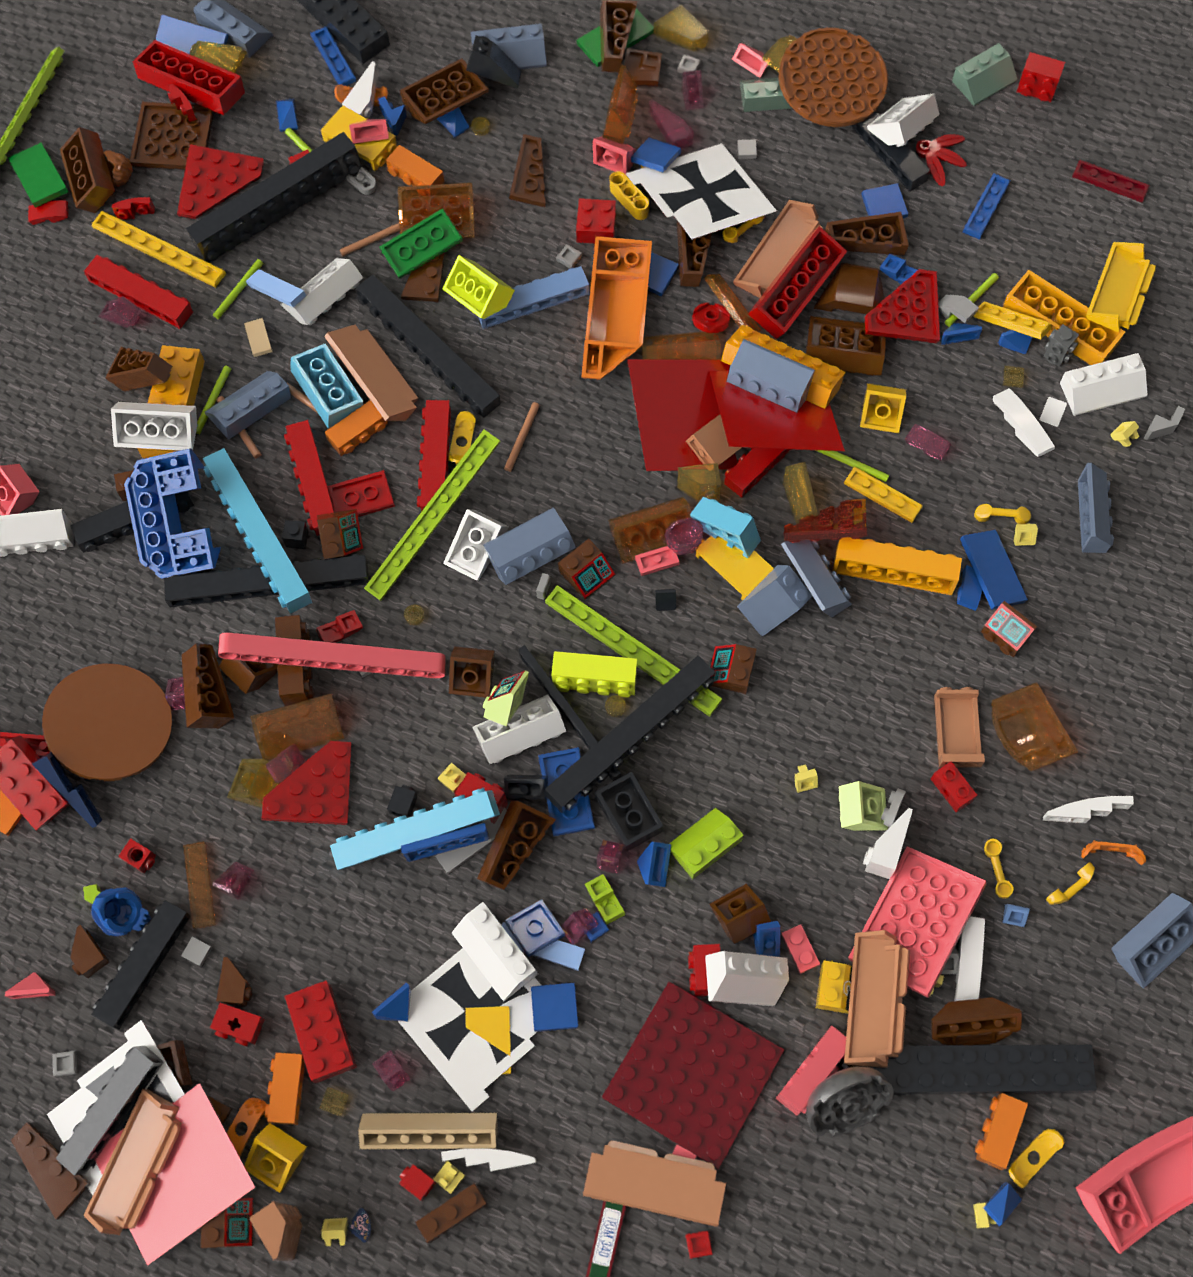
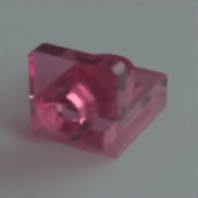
M183 677L168 679L165 697L171 710L185 709Z
M583 908L572 913L561 928L570 943L574 945L582 939L588 930L595 928L598 922L587 908Z
M391 1050L372 1063L391 1091L400 1088L410 1079Z

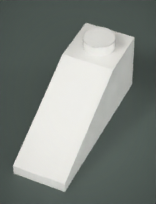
M371 62L342 103V105L364 118L371 116L378 76L375 62Z

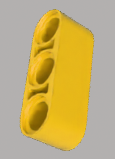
M613 172L610 175L611 193L635 219H646L649 215V200L623 172Z

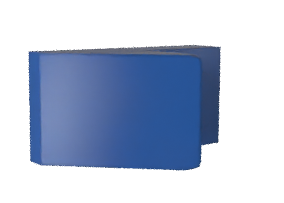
M385 96L378 99L380 110L393 135L397 136L407 117L406 107L402 105L394 108L391 102H387Z
M778 921L758 924L757 932L752 934L756 954L780 957V925Z

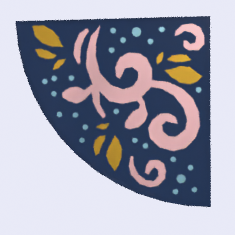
M361 1208L347 1229L362 1242H367L371 1232V1223L368 1214Z

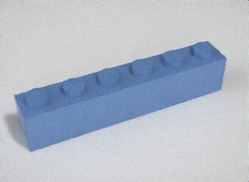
M582 266L570 268L559 274L555 273L525 285L515 286L513 288L515 291L506 308L485 319L479 316L478 318L483 329L589 295V283Z

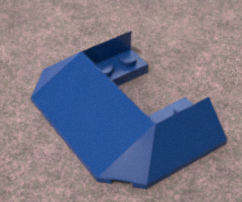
M191 448L137 460L134 465L135 469L131 476L126 479L124 486L140 563L152 569L159 578L215 568L221 547L213 548L209 528L182 533L175 498L177 493L201 488L198 470L205 469L204 465Z

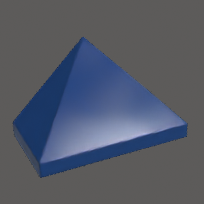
M294 98L276 101L280 132H285L287 128L298 130Z
M459 107L437 118L455 138L469 129V125Z
M954 323L943 333L941 344L979 339L982 327Z
M1009 330L1001 334L998 344L1026 354L1032 336Z
M651 842L637 860L645 884L665 887L671 844Z
M405 983L373 1010L374 1017L377 1020L408 1022L411 997L410 986Z
M1005 1182L983 1209L1001 1226L1022 1199L1012 1186Z

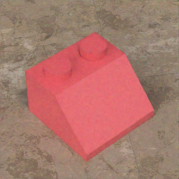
M604 136L594 138V164L612 171L623 172L625 175L629 172L633 165L631 156L636 152L635 148L617 142L613 138Z
M20 464L1 465L0 515L19 514L33 505L40 491Z

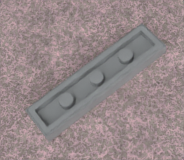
M504 808L495 824L491 823L490 819L482 822L485 823L490 839L488 841L440 853L435 856L447 874L494 841L507 811L506 808Z

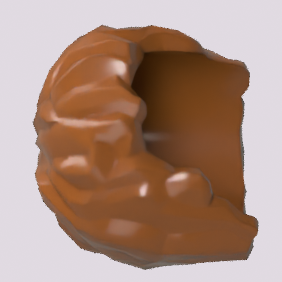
M106 150L104 155L107 157L106 162L113 185L118 187L126 184L132 174L130 160L121 153Z

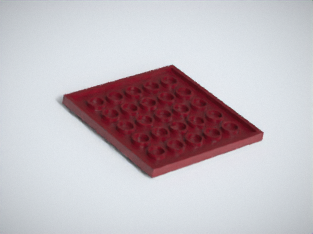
M668 982L604 1092L602 1099L677 1145L687 1149L703 1161L712 1163L716 1169H719L784 1049L673 983Z

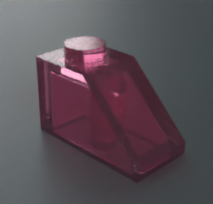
M122 296L108 301L98 317L126 328L137 324L142 310Z

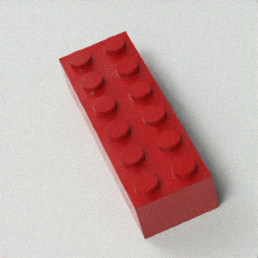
M154 40L133 60L138 79L168 92H171L168 85L173 84L182 91L189 101L222 115L245 94L240 75L157 40Z
M819 226L808 235L748 315L775 339L786 333L846 254L847 250Z

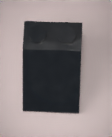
M475 36L466 71L518 89L521 69L489 38Z

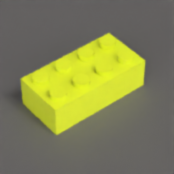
M554 651L551 674L552 682L560 692L577 690L578 693L587 694L591 691L604 696L613 693L618 694L620 697H630V695H635L637 659Z

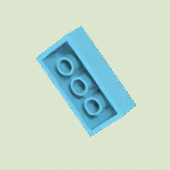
M326 344L291 357L292 374L327 428L334 426L363 405L362 398Z

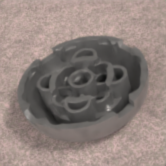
M852 1067L841 1070L826 1078L814 1089L806 1107L807 1121L812 1131L817 1135L823 1136L825 1133H831L832 1136L846 1134L880 1115L879 1109L883 1105H889L891 1102L893 1087L881 1072L873 1068ZM874 1080L879 1082V1084L883 1086L881 1088L884 1092L880 1093L874 1083Z

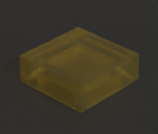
M1005 366L1003 386L1022 388L1024 368Z
M328 1087L319 1109L341 1117L349 1095Z

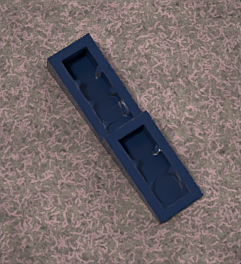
M52 752L32 763L92 828L102 821L82 784L73 787Z

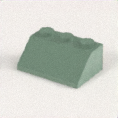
M998 43L956 67L952 82L975 106L1017 82V76L1011 56Z
M779 78L740 81L744 112L792 108L783 96Z

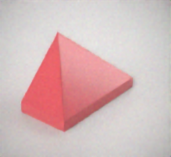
M740 43L732 60L759 78L763 76L770 62L762 52L743 43Z
M367 119L349 124L352 143L389 139L386 119Z
M33 972L5 991V996L10 999L55 996V990L36 972Z

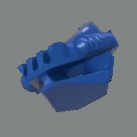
M126 887L107 889L96 896L91 907L93 920L109 936L127 935L132 930L141 931L151 920L149 912L142 908L139 896L133 890Z

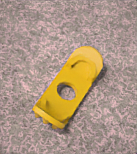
M463 411L457 415L448 457L451 463L455 462L458 464L471 447L476 421L475 416L471 412ZM457 438H465L467 444L463 447L456 444Z
M1047 1129L1040 1133L1010 1165L1009 1174L1014 1183L1019 1187H1026L1029 1180L1064 1146V1138L1058 1131ZM1031 1151H1036L1040 1157L1039 1162L1035 1165L1030 1164L1028 1161V1154Z

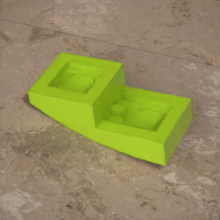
M604 874L585 883V887L606 925L625 915Z

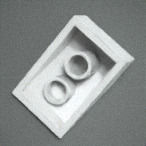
M467 509L443 564L479 581L491 562L483 544L506 533L509 526L476 510Z
M908 808L875 842L873 847L869 846L863 864L866 865V872L887 879L891 878L896 870L913 809Z

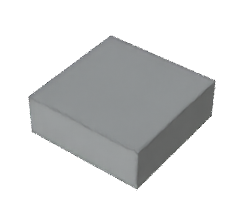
M683 55L677 72L694 77L700 65V60Z
M756 139L738 140V159H757Z
M566 245L556 257V261L568 268H573L582 257V253Z
M542 573L536 590L537 598L542 600L546 598L551 584L548 574Z
M192 937L181 956L202 967L212 947Z
M76 1051L52 1054L54 1077L77 1074Z

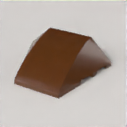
M841 263L814 306V309L832 312L834 308L868 314L885 299L879 269Z

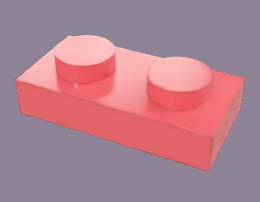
M673 544L635 556L641 576L679 565V559Z
M801 924L781 933L800 974L820 965Z

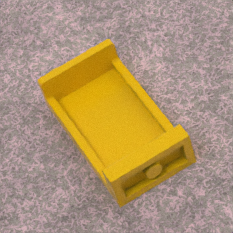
M342 105L321 129L323 141L327 142L342 132H345L352 141L349 124L367 119ZM388 132L389 139L353 143L356 146L358 156L369 162L374 171L379 166L382 167L386 158L397 148L395 135Z
M710 536L706 541L704 539L700 541L696 546V557L698 559L702 557L741 593L742 600L774 569L756 551H753L749 558L743 556L744 552L735 546L732 549L726 546L728 542L719 536L716 539Z

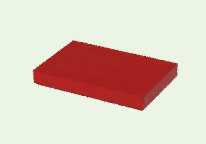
M384 470L327 486L334 512L357 509L358 517L395 507Z

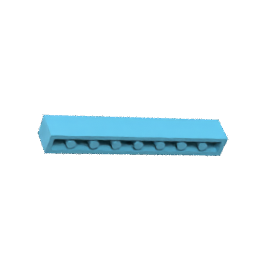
M484 788L472 791L473 796L465 798V795L452 798L453 803L447 805L445 802L433 805V810L427 812L425 808L413 812L414 816L407 818L406 815L394 819L395 823L387 825V822L375 825V830L369 832L367 829L355 832V837L349 838L347 835L337 838V843L330 845L337 870L400 850L401 845L449 833L500 815L493 791H485Z

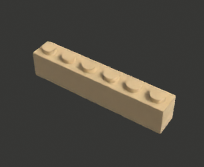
M497 1113L362 1114L359 1126L360 1149H496L498 1134Z

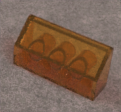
M622 64L611 94L602 136L604 139L623 144L625 138L630 136L634 120L633 115L639 95L636 93L637 85L626 66Z
M702 331L643 337V345L641 347L642 359L721 360L720 340L717 333Z
M684 497L608 520L622 564L635 560V556L672 544L674 547L698 540L695 526L690 516V505Z
M332 694L250 716L263 761L324 745L330 741L345 739Z

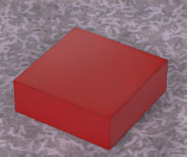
M708 1231L685 1235L690 1259L712 1255Z

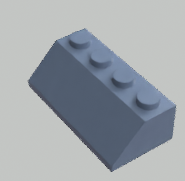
M202 0L193 8L199 24L205 28L229 35L227 43L249 58L273 36V33L225 0Z
M542 24L471 32L472 45L476 35L485 36L493 41L520 69L547 66Z
M744 339L730 366L726 382L797 413L806 401L815 370Z
M266 371L205 411V414L229 440L291 398L289 385L278 373Z
M1092 463L1086 464L1078 479L1082 552L1106 553L1110 546H1113L1114 541L1113 534H1110V528L1112 527V516H1109L1111 498H1108L1110 481L1107 480V473Z
M554 508L483 544L498 578L505 585L576 548L568 529Z
M804 535L781 544L824 613L832 618L852 605L849 600L851 598L850 593L845 587L842 589L838 583L841 581L836 571L832 572L828 567L831 563L825 554L821 555L818 551L821 547L815 538L811 539Z
M1171 893L1111 948L1118 963L1142 988H1145L1193 944L1192 903Z

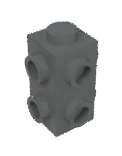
M1063 324L1058 330L1054 329L1048 338L1050 340L1044 347L1046 352L1043 357L1049 363L1056 364L1059 367L1063 362L1067 363L1078 345L1076 340L1079 334Z

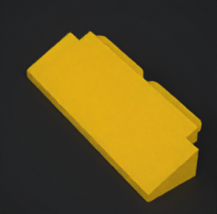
M1113 242L1087 312L1088 320L1116 332H1119L1121 326L1129 329L1130 325L1137 324L1145 301V297L1141 294L1148 292L1156 270V266L1150 264V260H1144L1143 243Z

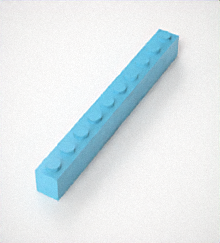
M223 448L204 457L203 460L206 466H204L205 469L203 470L208 478L212 477L211 484L216 492L220 491L219 497L223 505L229 506L227 511L232 520H237L235 525L239 533L245 534L246 537L243 539L248 549L253 548L254 552H252L256 563L261 562L262 567L260 569L264 577L271 579L269 585L274 593H279L280 596L277 598L282 608L287 607L291 614L311 604L312 600L308 590L226 450Z

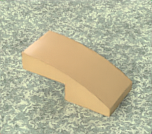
M263 318L244 323L253 356L256 357L272 352Z

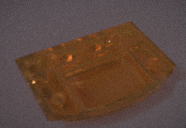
M1037 682L992 700V722L999 740L1008 753L1018 763L1028 768V770H1037L1078 752Z

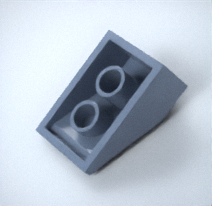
M777 565L737 607L761 636H764L800 610L813 595L790 566Z

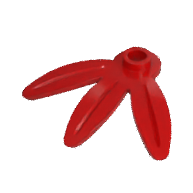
M948 134L940 136L933 141L921 140L916 144V152L919 156L926 158L930 173L940 186L945 185V174L938 158L958 167L967 166V163L958 154L949 149L942 148L962 143L965 138L961 135Z

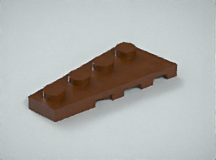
M523 134L509 199L545 207L541 138Z
M445 252L410 273L401 294V300L439 302Z
M26 1122L11 1139V1142L54 1218L58 1220L91 1183L82 1174L74 1176L56 1159L60 1152L31 1123Z

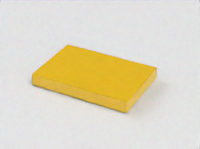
M510 1006L466 1008V1028L511 1057ZM511 1067L501 1075L511 1074Z

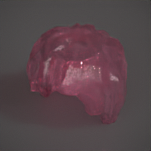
M693 518L680 519L673 522L666 529L665 541L667 546L678 555L693 553L702 543L703 526Z

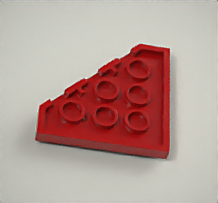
M190 145L177 215L197 219L209 209H213L224 202L231 195H235L243 190L245 186L253 181H257L261 178L264 159Z
M917 270L894 292L881 301L865 316V334L938 343L940 341L937 271Z
M328 742L264 796L261 820L347 825L351 742Z

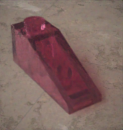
M654 100L649 101V113L667 144L679 147L681 150L692 146L694 132L691 127H688L685 120Z

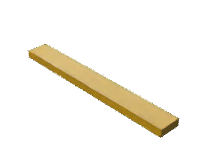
M101 211L91 224L93 228L215 288L226 275L224 270L104 211Z

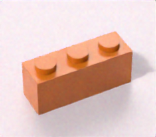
M401 145L386 159L388 172L392 176L400 177L407 185H413L422 194L426 193L432 197L445 182L442 170Z
M370 400L325 431V435L338 454L343 456L344 454L351 453L358 444L368 441L374 433L382 431L388 422L385 421Z
M276 1053L275 1058L271 1060L273 1079L268 1084L270 1103L266 1104L265 1118H268L267 1122L271 1124L298 1125L305 1061L302 1054Z
M1004 1093L993 1097L989 1108L993 1111L990 1119L986 1118L982 1127V1131L985 1132L983 1140L979 1139L975 1148V1153H978L977 1160L1000 1170L1007 1168L1028 1106L1027 1103Z

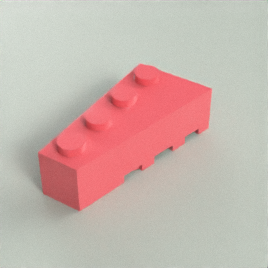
M831 1026L776 1099L795 1115H798L800 1112L805 1114L809 1097L814 1089L828 1076L835 1074L839 1069L836 1066L841 1058L845 1059L846 1036Z

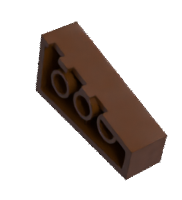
M602 0L600 9L602 72L620 73L638 1Z
M901 212L827 222L825 229L847 251L905 255L909 247Z
M677 221L680 286L699 287L712 233L691 239Z
M120 347L105 379L122 391L165 383L170 378V371L173 366L155 353L141 352L137 349L134 351L131 348Z
M196 643L182 654L187 728L219 729L232 720L234 714L213 645Z
M511 801L477 879L495 888L504 890L520 869L522 862L525 858L529 857L536 843L543 838L545 831L556 819L526 804Z

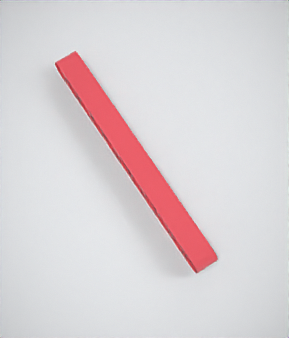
M238 633L220 634L218 650L220 658L425 678L445 677L446 656L435 652Z

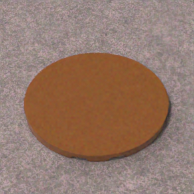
M820 28L804 33L803 36L794 40L788 46L779 67V84L788 104L805 119L823 126L844 127L867 119L878 109L887 90L888 74L880 53L876 52L865 38L848 33V30Z
M120 664L92 665L79 669L65 677L49 695L42 717L43 735L49 751L52 752L56 760L64 768L80 777L104 781L122 780V778L137 775L150 767L166 748L172 727L171 708L158 684L141 671Z

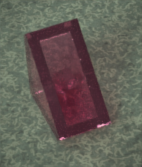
M701 70L682 72V92L685 110L704 108Z
M603 840L597 855V870L618 874L624 844Z
M234 862L214 881L213 886L220 892L239 900L254 870Z

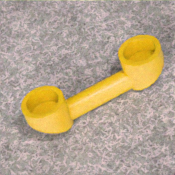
M764 216L746 221L737 229L734 227L725 228L723 231L724 240L729 243L738 242V237L752 225L761 223Z
M982 504L974 512L976 520L980 522L988 521L990 516L1014 517L1018 524H1027L1031 519L1030 511L1022 506L1018 509L992 508L989 504Z
M989 839L985 843L984 852L991 858L997 880L995 893L1000 898H1009L1013 893V885L1005 880L999 858L1002 845L997 839Z
M1087 863L1077 872L1081 878L1064 893L1058 888L1046 898V901L1050 905H1056L1072 898L1090 882L1095 870L1092 863Z

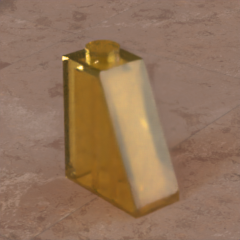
M682 5L654 22V35L690 51L695 52L699 48L702 49L708 43L709 31Z
M198 40L190 49V55L233 73L237 72L248 53L239 46Z
M802 462L786 466L783 487L796 525H809L816 520L817 509L806 463Z

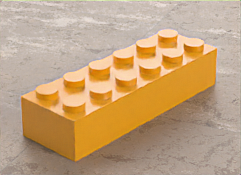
M1030 270L1025 273L1010 291L1003 305V308L1051 323V329L1045 335L1048 338L1053 330H1058L1062 324L1078 333L1079 336L1076 340L1078 345L1072 353L1090 365L1105 362L1120 344L1125 334V331L1122 329L1116 332L1088 320V307Z
M741 325L726 342L721 361L729 365L732 364L742 341L745 339L814 369L815 372L806 400L824 409L839 391L845 375V371L840 370L838 367L829 365L819 358H814L801 350H796L783 342L774 340L768 335L761 334L748 326Z
M162 345L159 357L173 367L170 371V378L165 383L152 385L148 403L194 406L205 361L200 349ZM137 448L142 458L180 451Z
M840 535L832 572L836 571L840 575L952 595L959 581L962 558H958L953 554H937L932 550L921 551L910 546L899 547L893 543L883 544L872 539L862 540L851 535Z

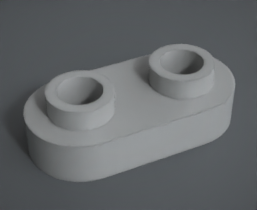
M362 167L356 173L358 174L356 177L352 175L346 176L347 181L362 194H371L376 190L374 177Z
M898 788L896 792H891L888 803H891L890 808L885 807L881 817L884 820L883 825L891 827L894 824L906 791Z

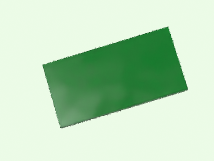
M637 8L626 49L655 33V28ZM599 26L577 39V45L597 67L601 66Z
M42 143L8 158L35 208L68 193Z
M442 208L379 248L400 280L463 241V238Z

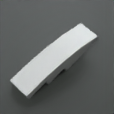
M1010 388L993 396V402L1004 412V418L1015 429V435L1037 457L1055 449L1054 444L1037 419Z
M1106 796L1068 803L1048 811L1043 816V821L1087 823L1091 819V815L1108 816L1112 809H1129L1133 805V796Z
M970 916L960 935L954 1001L979 999L985 918Z
M459 1149L441 1152L443 1161L465 1158L466 1166L489 1163L490 1171L537 1163L534 1157L495 1149Z

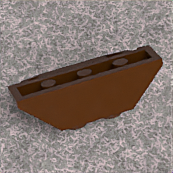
M993 997L948 1002L932 1018L931 1037L933 1040H938L947 1046L997 1043L1013 1032L1021 1030L1022 1012L1020 1009Z

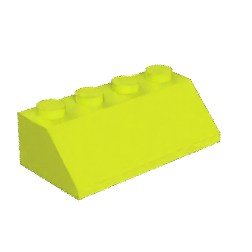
M458 255L443 287L444 291L482 319L506 308L515 291L477 262Z

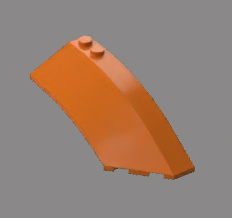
M595 237L581 378L601 380L643 346L652 241Z

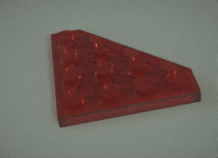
M866 499L844 500L840 502V506L837 508L830 506L821 510L818 516L809 515L799 519V523L794 526L791 523L785 525L784 541L796 543L801 540L820 541L821 539L828 538L840 540L846 537L860 539L863 536H867Z

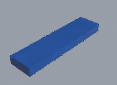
M324 27L310 33L338 85L347 86L356 82V77L328 28Z
M997 174L992 175L965 225L963 233L980 240L1011 180Z

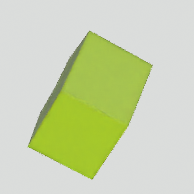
M94 884L83 887L84 899L88 903L93 904L96 896L101 893L100 886Z

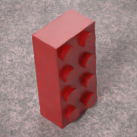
M20 735L10 739L0 748V790L35 830H38L47 825L70 804L32 765L40 757Z
M326 980L286 995L285 1000L310 1080L313 1083H318L357 1068L331 984Z

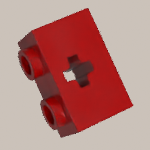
M952 761L934 772L931 777V781L956 813L973 802L977 796Z
M220 1003L210 1029L216 1031L215 1036L227 1040L228 1036L236 1038L235 1043L247 1047L248 1043L255 1045L265 1019ZM233 1023H235V1024H238V1023H239V1024L241 1025L240 1029H239V1028H235V1029H234V1028L232 1027V1026H233Z

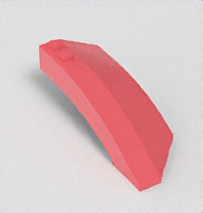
M1193 1116L1150 1136L1126 1150L1076 1187L1084 1207L1117 1253L1121 1254L1155 1226L1193 1203Z

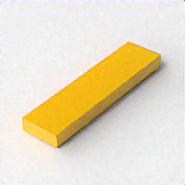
M985 301L974 314L975 318L1038 339H1042L1051 329V323Z
M855 466L844 481V484L911 523H913L923 507L920 503Z

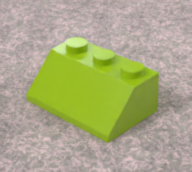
M714 808L669 843L671 844L670 852L688 875L694 879L738 845L743 839V834L730 818Z

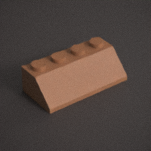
M273 1201L249 1219L273 1260L292 1261L295 1259L302 1229L300 1221L302 1215L296 1206L293 1207L292 1205Z

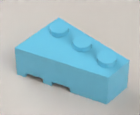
M703 497L690 514L695 527L715 539L718 536L728 542L726 546L731 549L733 546L744 552L743 556L749 558L761 541L754 518L750 514H743L731 506H724L715 499L710 500Z

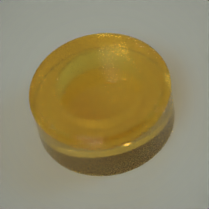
M477 117L473 119L471 127L475 135L483 136L489 132V121L486 118Z
M413 604L405 609L404 618L408 624L419 625L423 622L425 614L421 606Z
M614 695L606 700L605 710L608 715L619 717L624 714L626 703L622 697Z

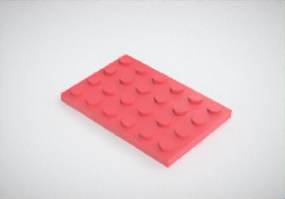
M907 846L862 932L886 930L896 936L897 945L900 944L910 952L907 988L929 998L987 883L981 878ZM853 947V949H852V951H851V953H850V955H849V957H848L849 960L852 961V962H853L854 947Z

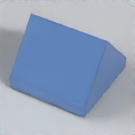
M1005 904L1003 923L1025 927L1030 908Z

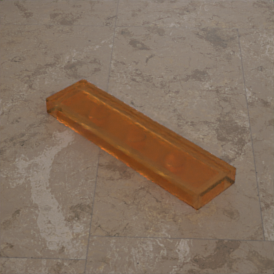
M708 274L705 281L739 327L741 325L748 326L760 332V327L748 315V311L720 274Z
M206 842L183 845L193 929L214 926L216 924Z

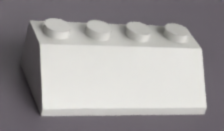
M935 94L902 98L867 126L868 130L887 145L899 147L907 144L909 139L914 138L916 133L924 130L925 126L932 123L939 115Z
M336 258L300 288L304 290L306 296L295 307L284 303L281 305L301 324L311 325L317 321V316L329 311L335 301L343 299L349 289L356 288L363 277L350 259Z
M1139 353L1067 371L1060 382L1074 416L1147 397L1146 369Z
M117 402L111 408L114 447L185 450L191 448L193 450L197 429L196 406Z
M62 509L0 516V557L11 553L26 554L29 551L46 552L47 549L65 550L67 547H74V534L70 527L72 522Z
M549 695L520 706L507 726L492 720H487L473 726V730L489 764L501 762L510 755L519 754L524 749L538 746L543 741L559 737L562 733L566 732L559 710Z
M484 902L465 915L453 930L452 934L503 1001L507 1000L538 975L535 968Z
M727 951L706 955L709 1001L775 1006L789 981L787 958Z

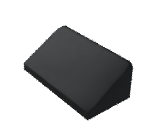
M507 775L504 778L506 799H546L545 788L548 785V776Z

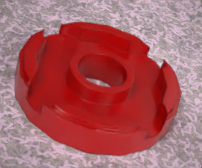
M703 303L694 309L692 315L693 324L703 332L719 333L724 331L730 323L729 311L720 304L709 305L710 303Z

